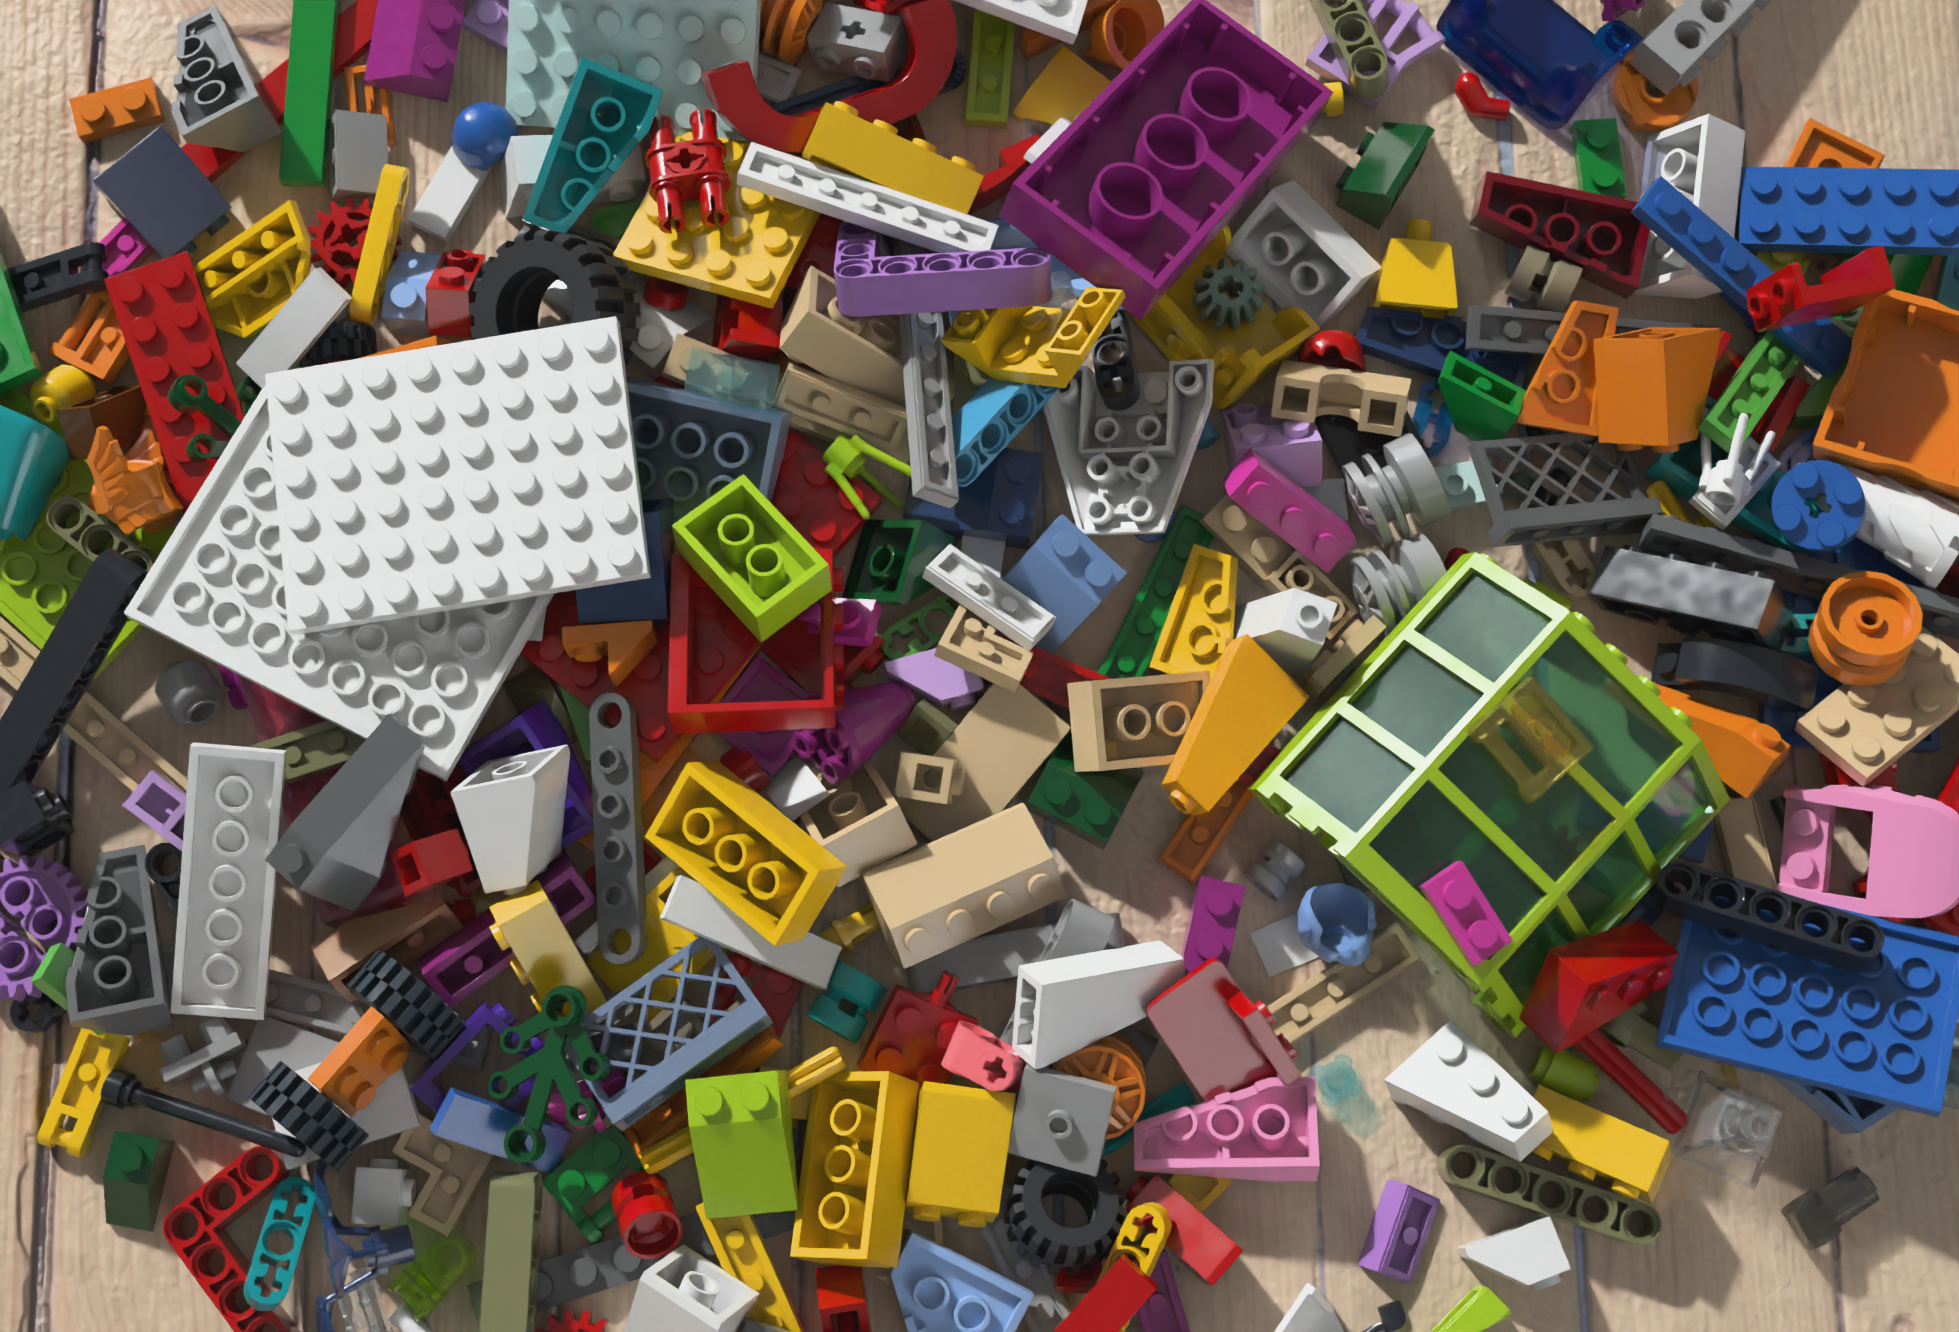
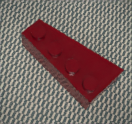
M1486 171L1477 184L1469 225L1522 250H1525L1527 244L1550 253V259L1554 263L1563 259L1583 268L1580 275L1581 278L1625 299L1639 288L1650 229L1630 213L1638 202Z

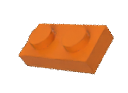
M152 77L69 99L78 137L83 143L166 122L157 85Z

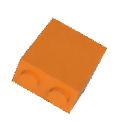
M1649 327L1594 339L1599 443L1617 444V450L1620 451L1640 450L1644 448V445H1652V452L1668 453L1678 451L1679 444L1697 440L1699 433L1697 427L1701 423L1720 343L1721 329Z

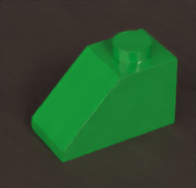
M1452 351L1446 356L1438 380L1455 430L1473 442L1502 439L1519 417L1526 390Z

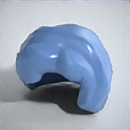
M1328 882L1311 887L1301 900L1297 912L1298 933L1302 944L1328 963L1338 961L1347 966H1359L1369 958L1370 944L1373 932L1377 926L1374 900L1351 884Z

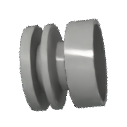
M1407 433L1383 445L1384 457L1387 466L1383 468L1380 467L1370 454L1363 455L1362 463L1367 474L1365 477L1354 462L1342 466L1347 483V493L1352 506L1363 526L1374 535L1383 548L1394 543L1389 523H1392L1401 537L1409 536L1410 531L1406 514L1411 512L1424 527L1451 514L1448 498L1436 471L1423 448L1411 433Z
M1416 533L1392 543L1390 546V560L1382 551L1376 549L1369 553L1368 560L1363 556H1358L1351 559L1348 563V575L1353 597L1363 620L1366 622L1374 614L1386 626L1377 639L1379 643L1391 633L1447 572L1433 544L1421 533ZM1454 593L1423 626L1424 628H1429L1454 617L1456 612Z

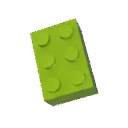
M744 474L672 525L677 551L760 642L770 637L832 590L829 564Z

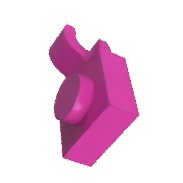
M836 598L835 604H843L844 631H836V644L843 643V645L871 647L882 610L878 602L870 599ZM814 603L798 615L799 621H808L806 628L808 633L821 634L820 604Z

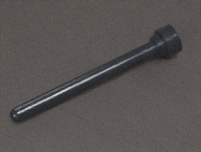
M121 1069L112 1070L102 1086L101 1101L120 1109L126 1106L133 1107L137 1104L293 1157H301L307 1151V1146L295 1137L145 1088L142 1082L137 1080L135 1074Z

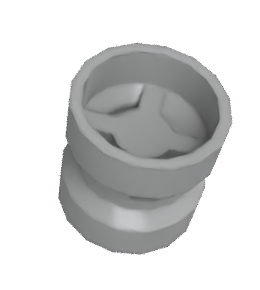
M1272 839L1263 850L1265 859L1252 863L1244 875L1259 891L1278 902L1287 891L1286 884L1289 882L1288 878H1297L1306 868V865L1288 847Z

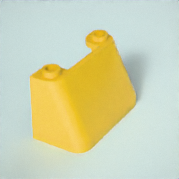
M1228 224L1224 226L1142 320L1127 311L1170 361L1212 359L1214 361L1213 401L1211 407L1216 409H1224L1241 398L1281 366L1283 359L1288 360L1300 350L1301 345L1310 336L1321 330L1303 309L1297 306H1288L1276 315L1265 302L1261 311H1254V322L1249 325L1240 320L1239 330L1235 332L1232 331L1228 322H1224L1223 327L1216 331L1214 328L1216 319L1213 317L1202 322L1200 314L1203 308L1194 307L1192 303L1193 297L1198 294L1193 289L1195 279L1203 278L1202 271L1206 265L1217 269L1218 260L1222 257L1227 261L1229 267H1234L1223 255L1231 243V232ZM1228 290L1222 291V293H1227L1229 299H1235V297L1229 295Z

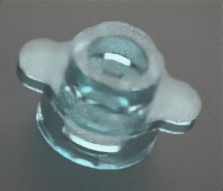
M1337 1055L1333 1062L1325 1066L1317 1064L1311 1069L1310 1077H1315V1082L1318 1083L1322 1092L1321 1101L1328 1107L1338 1105L1339 1100L1347 1096L1356 1097L1363 1090V1084L1361 1080L1357 1079L1355 1071L1351 1067L1352 1060L1347 1055ZM1338 1076L1341 1082L1339 1085H1335L1332 1082L1333 1077Z

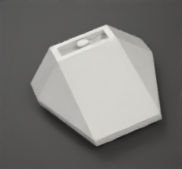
M1212 359L1170 361L1169 372L1137 373L1140 386L1139 399L1133 406L1122 411L1110 410L1104 405L1097 389L1095 373L1088 366H1080L1066 388H1059L1044 404V412L1075 524L1086 536L1165 533L1212 406L1214 361ZM1113 378L1116 392L1121 391L1123 384L1121 378Z

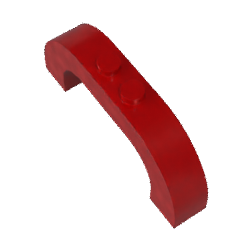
M920 0L899 7L908 42L907 56L902 69L887 84L839 100V102L859 111L857 117L872 124L874 120H881L888 124L901 121L928 105L945 84L955 59L957 29L950 0ZM739 60L700 73L713 108L722 121L736 134L749 142H754L774 150L785 152L804 151L823 106L797 115H784L775 111L761 97L749 61Z

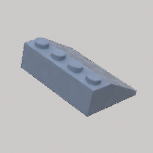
M626 376L641 500L673 498L674 523H676L744 474L771 503L784 456L791 412Z

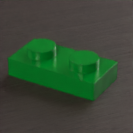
M1616 118L1575 120L1571 126L1579 190L1625 199L1626 190Z

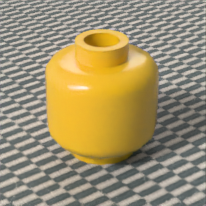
M70 365L55 367L38 378L30 388V401L33 412L41 421L62 429L57 410L96 395V385L92 377L81 369Z

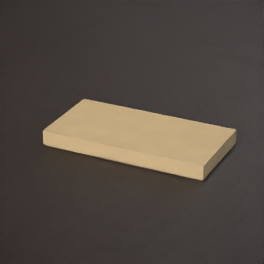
M993 683L933 755L959 760L957 769L965 770V780L961 796H953L952 804H941L898 797L896 802L906 820L932 842L1004 811L1071 731V726L1023 685L1019 684L1016 692H1013ZM931 770L926 776V781L931 787H936L941 782V775L938 771Z

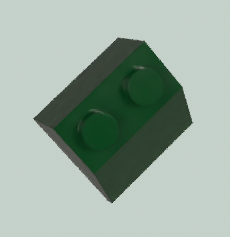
M1383 122L1376 135L1368 132L1356 152L1361 159L1355 169L1348 165L1335 188L1341 191L1336 206L1380 230L1419 166L1435 129L1428 125Z
M1068 733L1048 761L1027 801V809L1029 812L1104 850L1144 771L1138 768L1075 772L1072 734Z

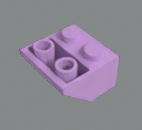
M1242 403L1234 408L1221 409L1229 472L1250 448H1253L1302 488L1322 486V439L1315 422L1308 423L1271 417L1273 404L1254 405Z

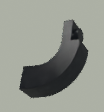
M1683 637L1682 643H1658L1651 681L1673 690H1708L1740 696L1759 703L1774 712H1809L1813 707L1820 669L1785 653L1752 644L1715 638Z

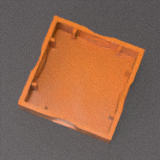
M1895 289L1865 304L1851 341L1848 364L1832 391L1812 444L1813 459L1821 460L1824 458L1834 463L1857 468L1877 477L1885 475L1917 490H1929L1959 502V311L1948 308L1935 300Z

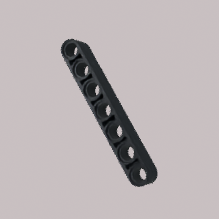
M113 548L104 550L90 566L0 719V794L24 780L29 783L33 781L129 619L124 614V611L149 572Z

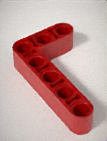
M263 1146L252 1147L245 1151L171 1209L164 1219L163 1233L166 1240L234 1332H263L264 1327L269 1323L274 1324L279 1332H301L281 1304L270 1311H259L250 1307L246 1312H243L235 1303L236 1293L244 1286L251 1263L225 1229L274 1191L281 1181L288 1178L290 1170L286 1169L281 1152ZM268 1155L273 1162V1171L267 1179L262 1180L256 1173V1164L262 1156ZM230 1184L236 1192V1199L230 1208L224 1209L219 1202V1193L225 1185ZM191 1213L198 1220V1230L189 1239L183 1234L182 1222ZM215 1250L222 1252L225 1257V1267L219 1275L213 1274L208 1266L209 1257ZM264 1281L260 1284L254 1283V1285L261 1288V1296H270L271 1291Z

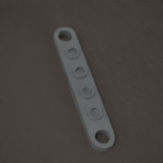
M605 693L596 698L589 711L598 943L603 957L614 964H630L639 960L640 956H643L644 949H647L646 940H648L645 934V917H647L639 737H637L636 715L638 714L634 708L635 704L628 697L616 693ZM617 704L622 712L621 721L614 728L607 727V723L604 722L606 719L603 717V715H606L604 711L608 710V706ZM622 928L629 932L632 940L631 947L625 954H620V952L616 951L617 948L613 946L615 945V942H613L615 940L614 935H617V931H620Z

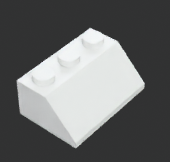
M1295 180L1277 186L1267 194L1231 238V243L1226 250V253L1235 262L1241 258L1244 271L1256 268L1258 273L1254 281L1264 283V291L1282 310L1288 306H1297L1303 309L1321 329L1348 306L1382 269Z

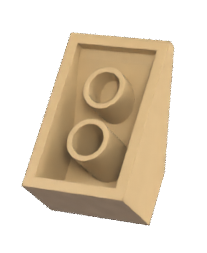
M1210 671L1067 683L1075 772L1106 771L1171 764L1210 682Z
M870 759L854 774L836 784L828 782L823 773L813 763L808 765V768L830 795L799 816L809 836L847 866L837 883L838 887L860 878V873L890 859L899 857L906 850L918 844L898 803Z

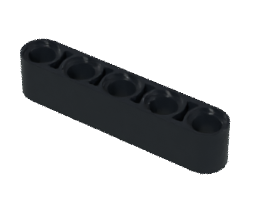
M1675 861L1665 865L1658 875L1653 897L1655 903L1660 910L1667 914L1848 971L1861 972L1870 968L1884 945L1885 936L1881 927L1868 918L1686 862ZM1678 882L1687 889V893L1681 895L1674 894L1666 888V884ZM1723 896L1732 903V907L1727 909L1719 908L1712 903L1710 898ZM1768 910L1777 917L1778 921L1766 923L1757 916L1756 912ZM1814 924L1822 930L1824 936L1818 938L1811 937L1805 933L1802 925ZM1858 938L1865 941L1870 951L1860 952L1853 949L1848 939Z

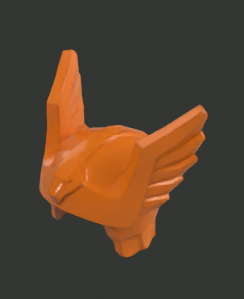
M106 426L98 427L91 451L86 460L95 482L88 495V507L95 511L96 515H106L127 535L132 534L139 528H143L149 534H154L162 528L169 526L174 520L179 518L184 508L173 494L163 471L165 459L161 455L160 443L155 442L153 432L150 429H145L131 449L124 455L118 441L114 440L109 428Z

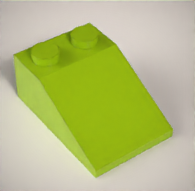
M787 1069L685 1080L689 1130L706 1219L799 1210Z

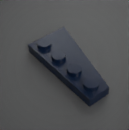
M1367 306L1356 336L1364 354L1437 379L1440 377L1446 356L1452 351L1521 388L1531 358L1530 355L1466 350L1467 322L1462 321V317L1445 315L1443 319L1423 317L1422 312Z

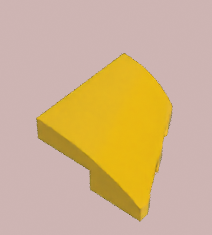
M1063 45L1020 100L1012 113V117L1020 122H1024L1025 118L1050 123V128L1060 118L1073 122L1076 116L1078 117L1111 81Z

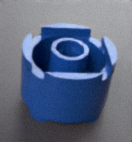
M1825 460L1799 463L1790 469L1778 482L1771 504L1774 522L1782 535L1797 548L1813 553L1833 551L1853 540L1864 524L1867 510L1865 495L1857 478L1845 467ZM1820 496H1825L1827 505L1831 507L1830 512H1821L1818 518L1812 517V510L1807 506L1809 501H1817Z

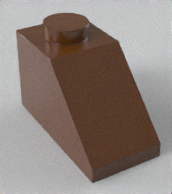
M140 384L116 386L57 410L71 460H87L96 430L100 426L109 428L114 440L118 441L121 450L134 445L147 407Z

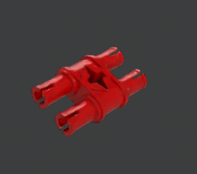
M703 109L705 119L703 124L700 120L699 110L691 113L689 122L693 140L676 142L675 123L669 116L661 115L662 130H658L657 116H654L649 129L650 149L646 154L645 162L650 169L651 177L649 195L657 202L658 227L664 233L672 234L671 219H675L676 233L685 229L686 218L684 216L683 201L700 199L701 220L706 226L715 227L714 212L718 213L719 226H723L729 221L730 215L727 208L726 192L729 190L731 180L728 173H726L725 167L727 150L724 143L718 138L717 116L712 110Z

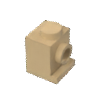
M901 752L894 796L941 804H952L953 796L960 797L962 794L965 770L957 769L959 760L913 752ZM931 770H936L941 775V782L936 787H931L926 781V776Z

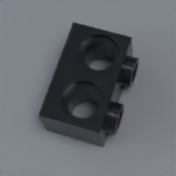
M25 780L1 793L0 849L21 857L22 855H27L31 858L74 833L75 831L68 820L73 817L68 803L60 794L55 796L45 787L40 788Z

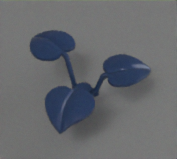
M322 1159L316 1161L314 1166L315 1202L323 1225L324 1250L330 1262L329 1274L334 1292L324 1299L322 1295L317 1296L316 1324L317 1332H334L331 1317L333 1305L337 1300L342 1299L345 1295L375 1277L388 1274V1267L415 1261V1253L410 1229L407 1224L381 1230L379 1225L368 1228L343 1226L333 1212L331 1200L323 1180L328 1164ZM338 1235L369 1236V1238L361 1240L362 1250L354 1251ZM364 1258L367 1268L375 1266L372 1270L344 1286L351 1261Z

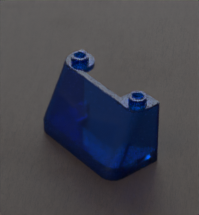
M1450 0L1436 25L1437 31H1440L1446 38L1444 45L1540 125L1552 130L1561 129L1575 117L1623 65L1624 61L1634 53L1644 39L1629 25L1617 20L1606 22L1594 34L1553 0Z

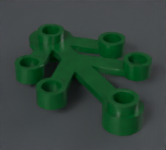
M190 374L182 375L169 388L168 399L176 410L186 414L199 411L230 438L233 437L241 422L208 395V388L203 379ZM249 376L236 388L237 398L242 402L244 417L257 396H252L247 392L246 386L254 388L257 396L262 390ZM185 385L194 389L197 395L188 393ZM199 433L188 442L186 453L192 461L203 464L210 459H219L230 441H215L210 435ZM200 443L207 448L208 454L199 452L195 444Z
M561 985L553 988L543 1000L542 1012L517 1027H507L500 1035V1047L505 1053L523 1054L529 1050L533 1038L549 1030L544 1048L506 1071L494 1072L487 1081L488 1093L493 1098L510 1099L517 1094L520 1084L536 1075L523 1125L512 1127L504 1138L506 1155L517 1163L536 1161L544 1153L546 1139L541 1130L555 1083L566 1105V1117L572 1125H590L595 1122L598 1116L596 1102L591 1098L583 1096L563 1053L567 1037L580 1059L578 1069L584 1079L589 1081L605 1079L610 1073L611 1062L607 1055L596 1051L583 1024L588 1011L586 997L581 990L571 985ZM567 1000L571 1005L568 1017L563 1012V1006ZM514 1033H517L520 1037V1043L516 1049L511 1043ZM594 1058L599 1062V1070L595 1075L590 1070V1064ZM502 1077L507 1081V1089L504 1093L499 1089V1081ZM580 1104H584L587 1110L583 1120L579 1118L577 1113ZM529 1135L533 1141L531 1151H528L525 1145L526 1138Z

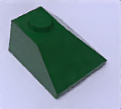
M868 519L862 527L842 598L876 600L878 604L885 605L908 604L935 587L922 578L925 568L949 544L956 548L958 538L924 520Z

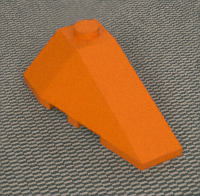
M1612 681L1604 687L1603 693L1678 748V745ZM1654 683L1661 692L1658 697L1669 708L1675 707L1693 722V726L1690 729L1702 739L1720 780L1744 798H1749L1779 772L1785 764L1791 745L1781 739L1780 734L1773 727L1759 723L1754 718Z

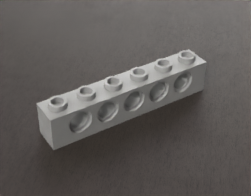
M1685 0L1643 41L1629 64L1666 95L1679 83L1686 88L1702 70V67L1698 64L1704 58L1710 62L1714 60L1728 43L1724 38L1730 32L1737 36L1754 17L1750 12L1755 7L1762 11L1771 0Z

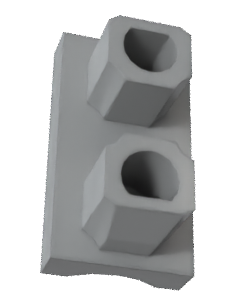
M213 1017L199 1025L208 1046L193 1053L184 1034L174 1036L159 1044L166 1066L160 1069L165 1082L171 1081L173 1085H177L203 1072L204 1075L190 1081L193 1091L198 1093L211 1087L215 1095L220 1096L227 1092L224 1079L238 1073L233 1061L218 1068L216 1065L245 1051L248 1042L244 1035L235 1032L226 1017Z

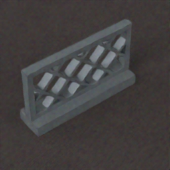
M1564 433L1474 441L1468 447L1493 521L1492 528L1487 532L1492 548L1642 532L1653 513L1661 515L1663 512L1658 497H1647L1632 452L1617 450V444L1613 443L1618 459L1616 463L1612 462L1596 451L1598 445L1601 444L1599 443V434L1596 437ZM1569 446L1584 456L1579 467L1559 454L1562 447ZM1525 450H1533L1547 460L1542 470H1539L1521 457ZM1495 453L1509 463L1504 474L1489 465L1486 454ZM1589 461L1609 473L1604 484L1584 471ZM1552 464L1572 477L1566 488L1546 475ZM1514 468H1517L1535 481L1529 492L1509 479ZM1615 478L1629 488L1632 498L1624 499L1609 489ZM1577 482L1597 494L1594 502H1586L1572 492ZM1540 485L1560 498L1556 506H1548L1534 496ZM1502 488L1522 502L1519 509L1504 510L1499 495Z

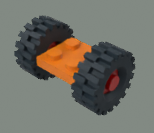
M380 950L371 957L347 984V987L369 1009L308 1077V1080L319 1091L286 1064L279 1061L248 1096L256 1105L337 1172L369 1136L351 1118L358 1110L370 1104L375 1097L376 1089L388 1075L395 1073L403 1066L407 1059V1054L413 1048L411 1044L435 1060L466 1024L426 984Z

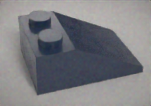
M1004 448L972 483L964 487L958 486L959 501L951 508L914 497L912 479L910 477L903 519L924 520L961 540L963 536L1002 541L1005 542L1007 547L1028 549L1043 453Z

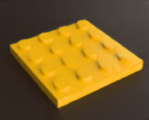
M688 132L683 136H677L676 142L693 140L692 132ZM719 138L727 150L725 167L726 173H728L731 180L729 190L726 192L727 208L730 215L729 221L725 225L719 226L718 213L714 212L715 227L706 226L701 220L700 199L683 201L684 216L686 218L685 229L676 233L675 219H671L672 234L664 233L658 227L657 202L651 198L648 189L612 256L621 258L628 270L773 309L821 213L737 185L738 172L750 144L734 139ZM789 154V155H792V156H795V157H798V158H801V159L810 161V160H808V159H806V158H803V157H800V156H796V155H793V154Z

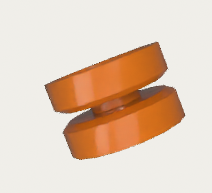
M1871 571L1849 573L1831 583L1818 607V613L1814 617L1809 630L1808 646L1814 661L1827 675L1844 684L1861 687L1883 684L1898 675L1906 662L1912 646L1922 629L1923 612L1917 597L1904 583L1884 573Z

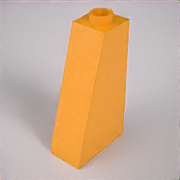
M1248 634L1231 640L1225 647L1161 784L1170 793L1168 796L1170 802L1185 814L1190 813L1194 816L1209 812L1310 697Z

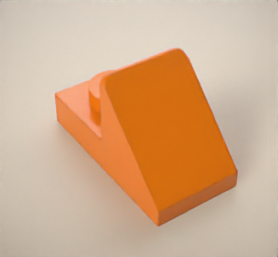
M652 620L562 627V645L569 658L575 657L577 661L594 662L602 659V655H608L609 677L614 687H617L658 643L657 632Z

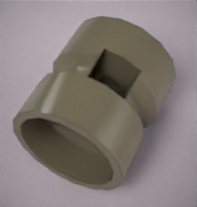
M1527 244L1506 286L1504 294L1524 303L1535 300L1536 308L1541 311L1563 312L1583 268L1563 259L1554 263L1550 259V253ZM1536 273L1547 276L1542 286L1533 281Z

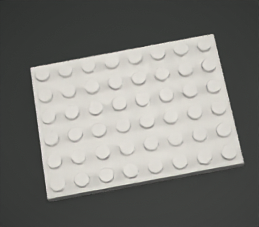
M616 316L265 374L288 631L293 635L651 578L620 322Z
M264 386L124 611V614L131 620L364 740L370 736L388 714L395 715L426 742L418 768L447 781L554 593L299 635L290 633L287 623L266 386Z

